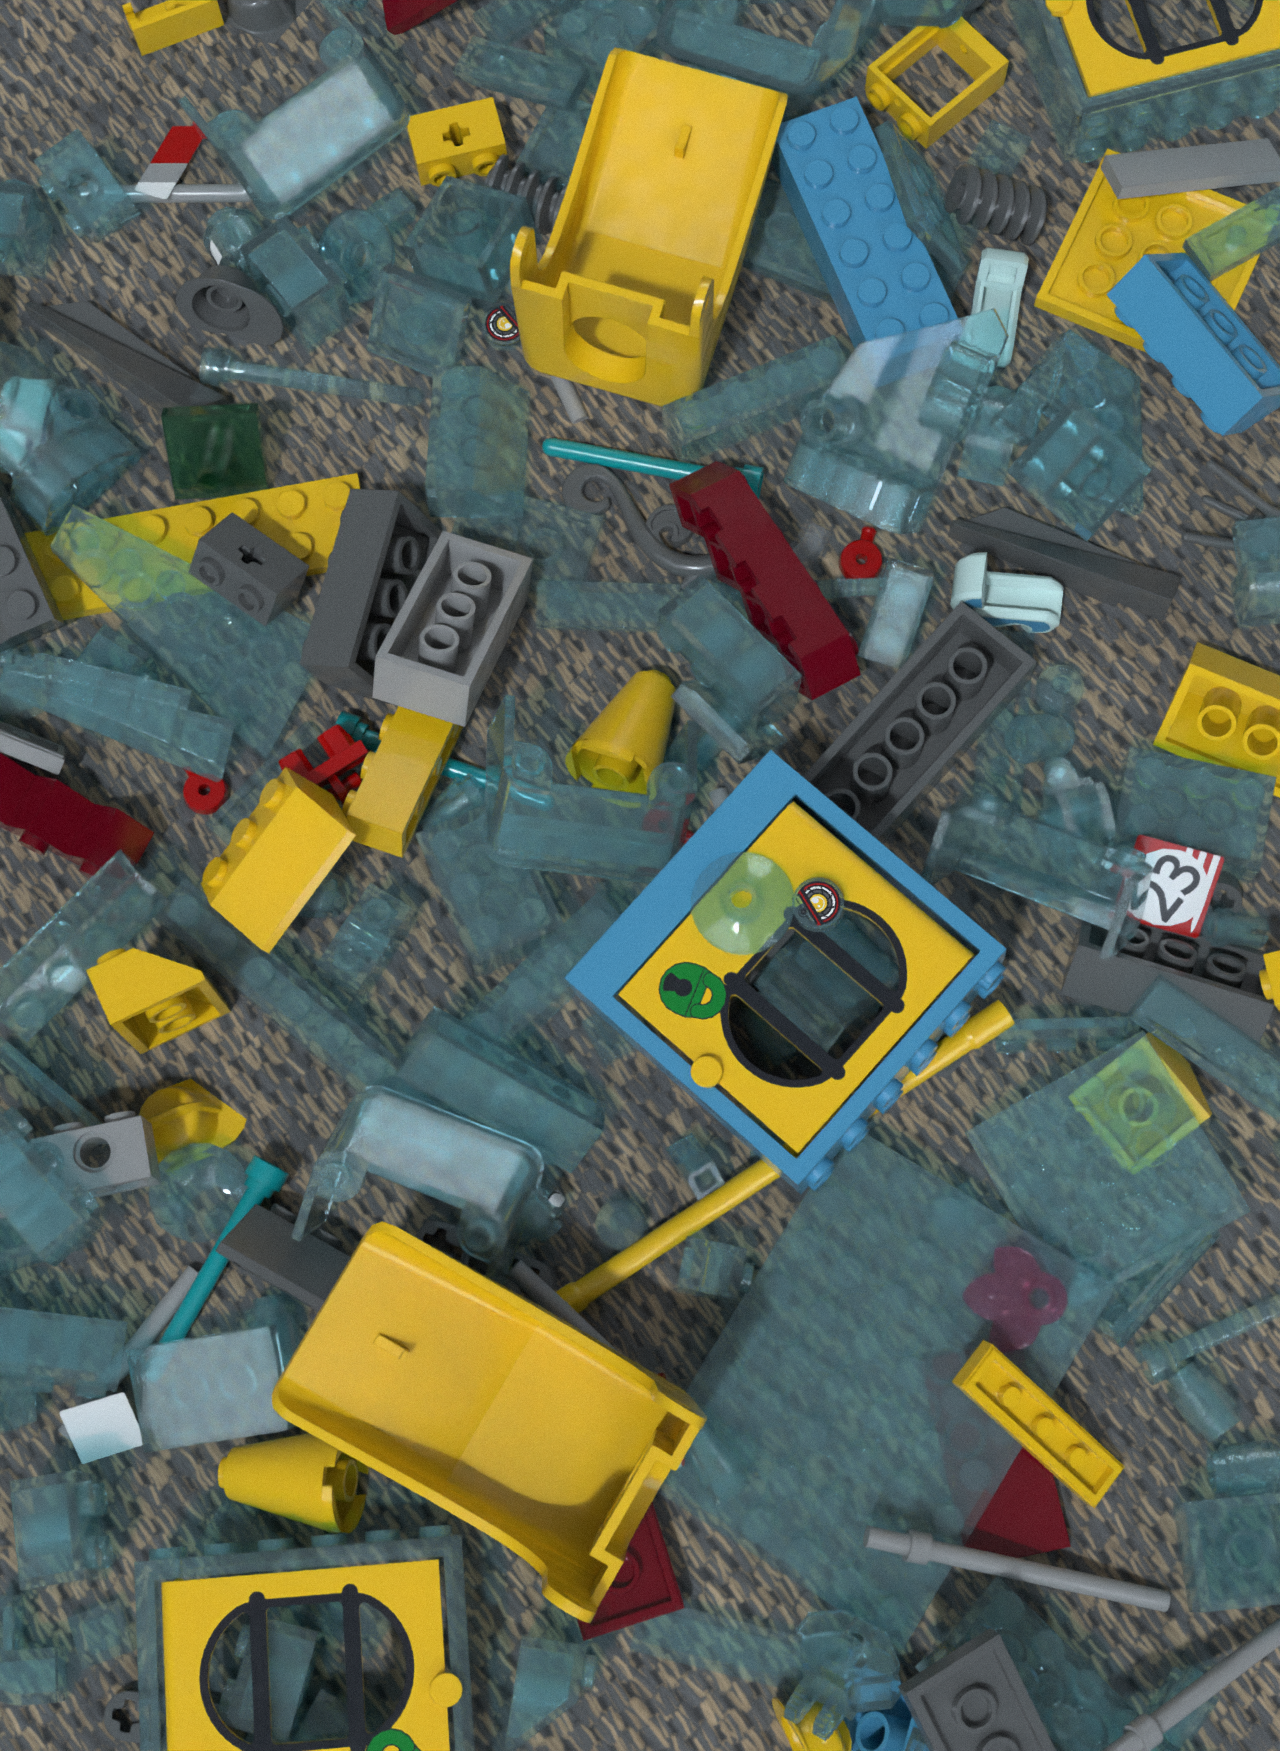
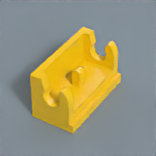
M168 0L134 13L130 2L122 5L126 20L142 56L224 25L217 0Z

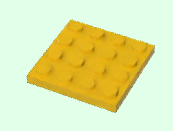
M1107 148L1036 296L1034 307L1146 352L1143 347L1144 340L1134 328L1128 327L1117 317L1114 311L1116 306L1106 295L1145 254L1186 253L1235 311L1277 216L1210 189L1117 199L1101 170V165L1105 155L1121 153Z

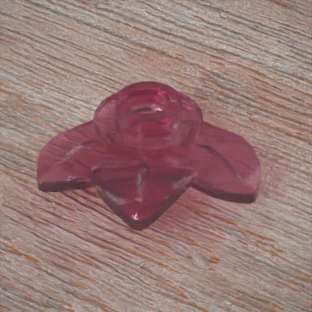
M998 1247L994 1250L996 1273L985 1274L976 1278L964 1290L962 1297L975 1313L993 1321L989 1343L993 1344L1000 1352H1012L1031 1345L1036 1340L1042 1325L1052 1324L1063 1316L1068 1305V1294L1059 1278L1041 1271L1031 1253L1019 1247ZM1039 1288L1044 1289L1049 1296L1047 1305L1041 1309L1035 1307L1032 1303V1294Z

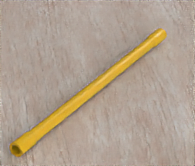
M996 1000L970 1017L952 1038L946 1036L937 1042L938 1047L935 1050L937 1054L930 1064L918 1076L910 1071L901 1081L904 1085L901 1088L903 1093L900 1097L971 1050L979 1049L1014 1026L1013 1018L1001 1001ZM844 1104L840 1106V1108L832 1115V1117L825 1123V1125L817 1132V1134L809 1141V1143L802 1149V1151L799 1154H797L786 1143H784L781 1146L797 1159L798 1156L813 1141V1139L836 1115V1113L844 1106ZM876 1109V1111L871 1116L878 1113L879 1111ZM760 1159L579 1280L566 1284L557 1290L556 1293L577 1313H580L586 1309L590 1302L781 1176Z

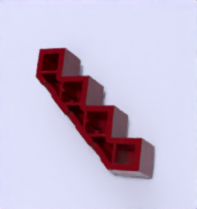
M715 461L669 484L682 527L704 537L717 580L740 591L752 632L776 645L788 686L805 697L814 700L860 676L856 660L859 650L855 639L846 630L827 602L816 581L800 562L784 538L780 528L773 522L749 486L742 472L719 461Z
M0 753V827L19 836L18 842L37 854L44 856L48 850L79 865L78 871L99 884L104 885L107 879L127 883L154 832L118 808L94 804L59 780L34 775Z

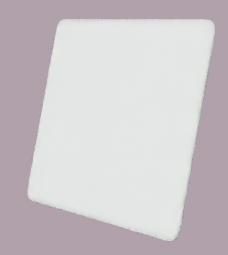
M124 1392L60 1411V1417L82 1464L147 1444Z

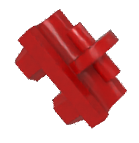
M336 724L317 737V741L329 757L321 765L313 768L301 748L291 752L278 762L282 771L287 767L321 788L329 785L330 788L326 791L333 794L336 801H339L343 807L350 790L357 789L362 780L356 772L342 781L338 778L363 763L368 751L361 740L355 743L352 737L339 724Z

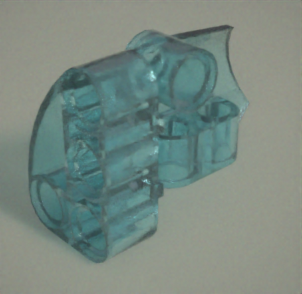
M993 308L933 326L859 343L822 398L811 401L802 410L800 427L803 433L796 444L783 481L797 490L884 530L898 534L920 532L957 442L962 441L966 437L974 423L1009 337L996 309ZM828 409L832 411L835 419L834 427L829 433L823 427V415Z
M0 341V465L12 476L10 501L14 504V507L44 535L49 536L114 486L123 477L121 472L129 464L136 465L142 451L100 413L99 402L93 394L86 390L74 389L27 350Z

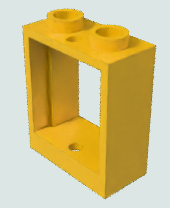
M947 3L942 5L867 67L866 96L873 107L879 111L885 109L897 121L899 130L907 139L912 141L916 139L927 149L1004 85L1009 60ZM938 45L975 81L932 117H929L892 81Z

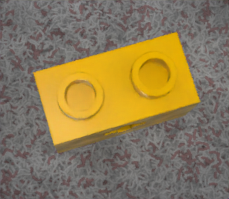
M493 97L405 117L409 142L421 186L427 184L438 187L446 186L454 182L457 177L474 173L478 176H487L503 153L507 155L506 143Z

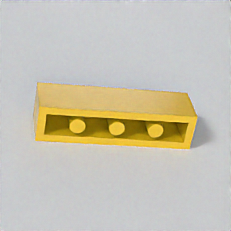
M398 706L395 714L388 713L385 716L379 733L381 743L376 752L369 751L366 755L360 774L363 780L358 791L350 790L342 808L344 815L356 833L352 841L403 858L463 726Z

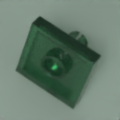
M258 403L163 407L161 420L175 500L221 498L269 489V476Z

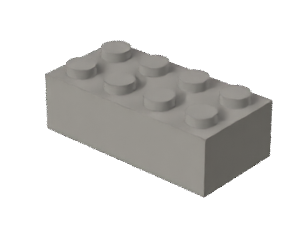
M442 531L375 656L372 698L465 727L528 600L533 558Z

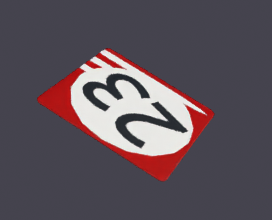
M1138 835L1112 912L1113 916L1197 938L1224 864V858L1145 835Z

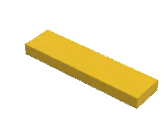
M983 1340L952 1380V1383L1078 1498L1094 1509L1125 1466L993 1344Z

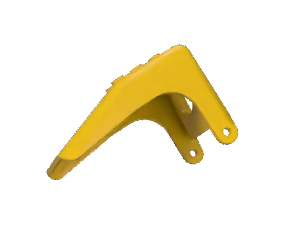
M614 48L609 53L568 186L545 252L538 263L535 232L533 228L527 226L520 228L512 250L510 280L519 335L525 361L533 369L540 373L670 410H685L695 404L702 392L742 268L785 112L788 94L646 56L623 48Z
M383 1221L373 1224L361 1239L279 1377L271 1394L273 1409L286 1421L433 1502L515 1552L541 1575L542 1594L545 1598L566 1613L587 1623L592 1621L599 1604L624 1563L627 1547L670 1470L676 1471L699 1430L702 1429L707 1420V1416L694 1399L681 1388L543 1307L406 1231Z

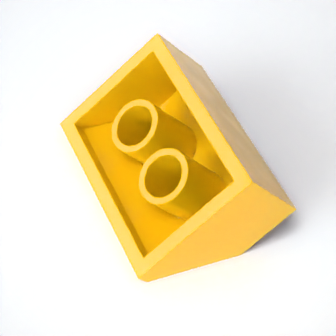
M1197 642L1152 745L1280 798V676Z
M285 767L277 779H271L265 785L260 795L259 804L248 818H243L236 825L231 835V842L221 856L215 857L209 862L204 870L200 884L209 904L261 950L270 953L350 845L356 833L333 794Z
M124 948L109 951L97 959L98 965L86 970L110 1025L140 1054L231 1012L226 1001L201 970L136 948L127 951Z

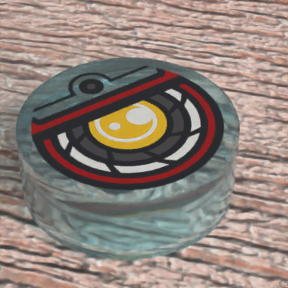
M499 303L489 308L482 319L483 335L486 342L494 349L500 351H510L520 347L521 340L514 304Z
M811 878L801 883L795 890L792 897L793 914L796 921L806 930L812 932L828 931L834 928L843 917L844 897L840 888L834 882L825 878Z

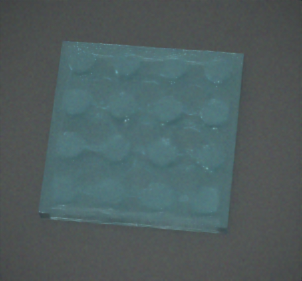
M1144 1030L965 1132L1070 1311L1251 1212L1250 1206Z

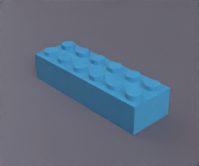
M857 96L782 122L771 162L871 387L875 388L958 358L964 330Z

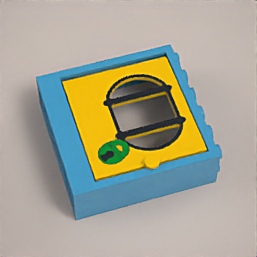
M770 750L564 978L583 1002L797 1192L802 1194L808 1186L816 1192L835 1170L833 1167L834 1162L831 1160L842 1148L850 1153L869 1132L867 1120L876 1109L885 1114L903 1093L901 1088L904 1084L901 1081L906 1075L912 1071L918 1076L930 1064L937 1054L935 1051L938 1047L936 1041L944 1033L952 1038L971 1016L969 1012L973 1006L970 1003L974 998L979 995L985 1000L1004 979L1002 974L1007 969L1003 965L1007 949ZM814 881H822L832 885L840 896V909L864 916L883 931L892 944L898 960L899 984L897 990L892 991L817 926L811 925L806 917H801L806 916L808 913L799 895L797 896L799 890L804 885ZM801 909H806L805 915L800 913ZM789 929L797 931L883 1006L882 1011L839 1059H834L745 981L747 975ZM959 972H961L959 976L952 982V984L929 1008V1010L906 1034V1036L898 1043V1045L875 1069V1071L852 1095V1097L829 1121V1123L813 1139V1141L806 1147V1149L798 1156L797 1159L793 1157L786 1149H784L777 1141H775L769 1134H767L743 1111H741L717 1088H715V1086L719 1084L739 1103H741L747 1110H749L756 1118H758L765 1126H767L773 1133H775L782 1141H784L790 1148H792L797 1154H799L802 1151V1149L809 1143V1141L817 1134V1132L825 1125V1123L832 1117V1115L855 1091V1089L878 1065V1063L886 1056V1054L909 1030V1028L925 1012V1010L932 1004V1002L948 986V984L955 978V976ZM618 994L627 1004L694 1062L693 1065H689L614 997ZM731 997H739L822 1070V1074L810 1079L790 1080L765 1073L753 1065L739 1050L732 1036L729 1023Z

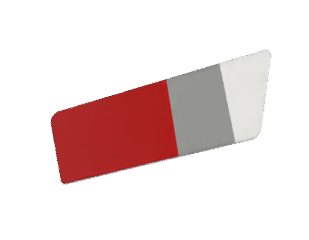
M172 126L136 185L135 190L161 199H167L210 126Z

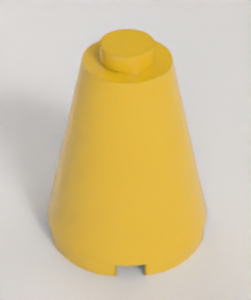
M657 670L636 672L570 747L565 758L566 767L577 782L582 775L593 783L589 790L591 793L619 805L629 807L640 806L642 800L648 798L649 803L654 800L659 789L677 697L676 688L666 674Z
M306 1433L233 1447L227 1457H223L220 1461L218 1484L220 1488H224L225 1494L230 1500L334 1534L350 1533L358 1525L366 1501V1494L356 1495L358 1471L368 1474L369 1466L317 1437Z

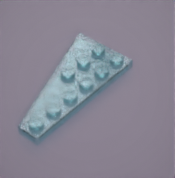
M72 505L50 545L51 551L267 763L313 676L312 673L299 664L302 656V646L307 639L311 624L283 611L265 627L188 573L190 563Z

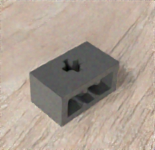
M232 512L199 539L188 573L266 627L298 598L309 565Z

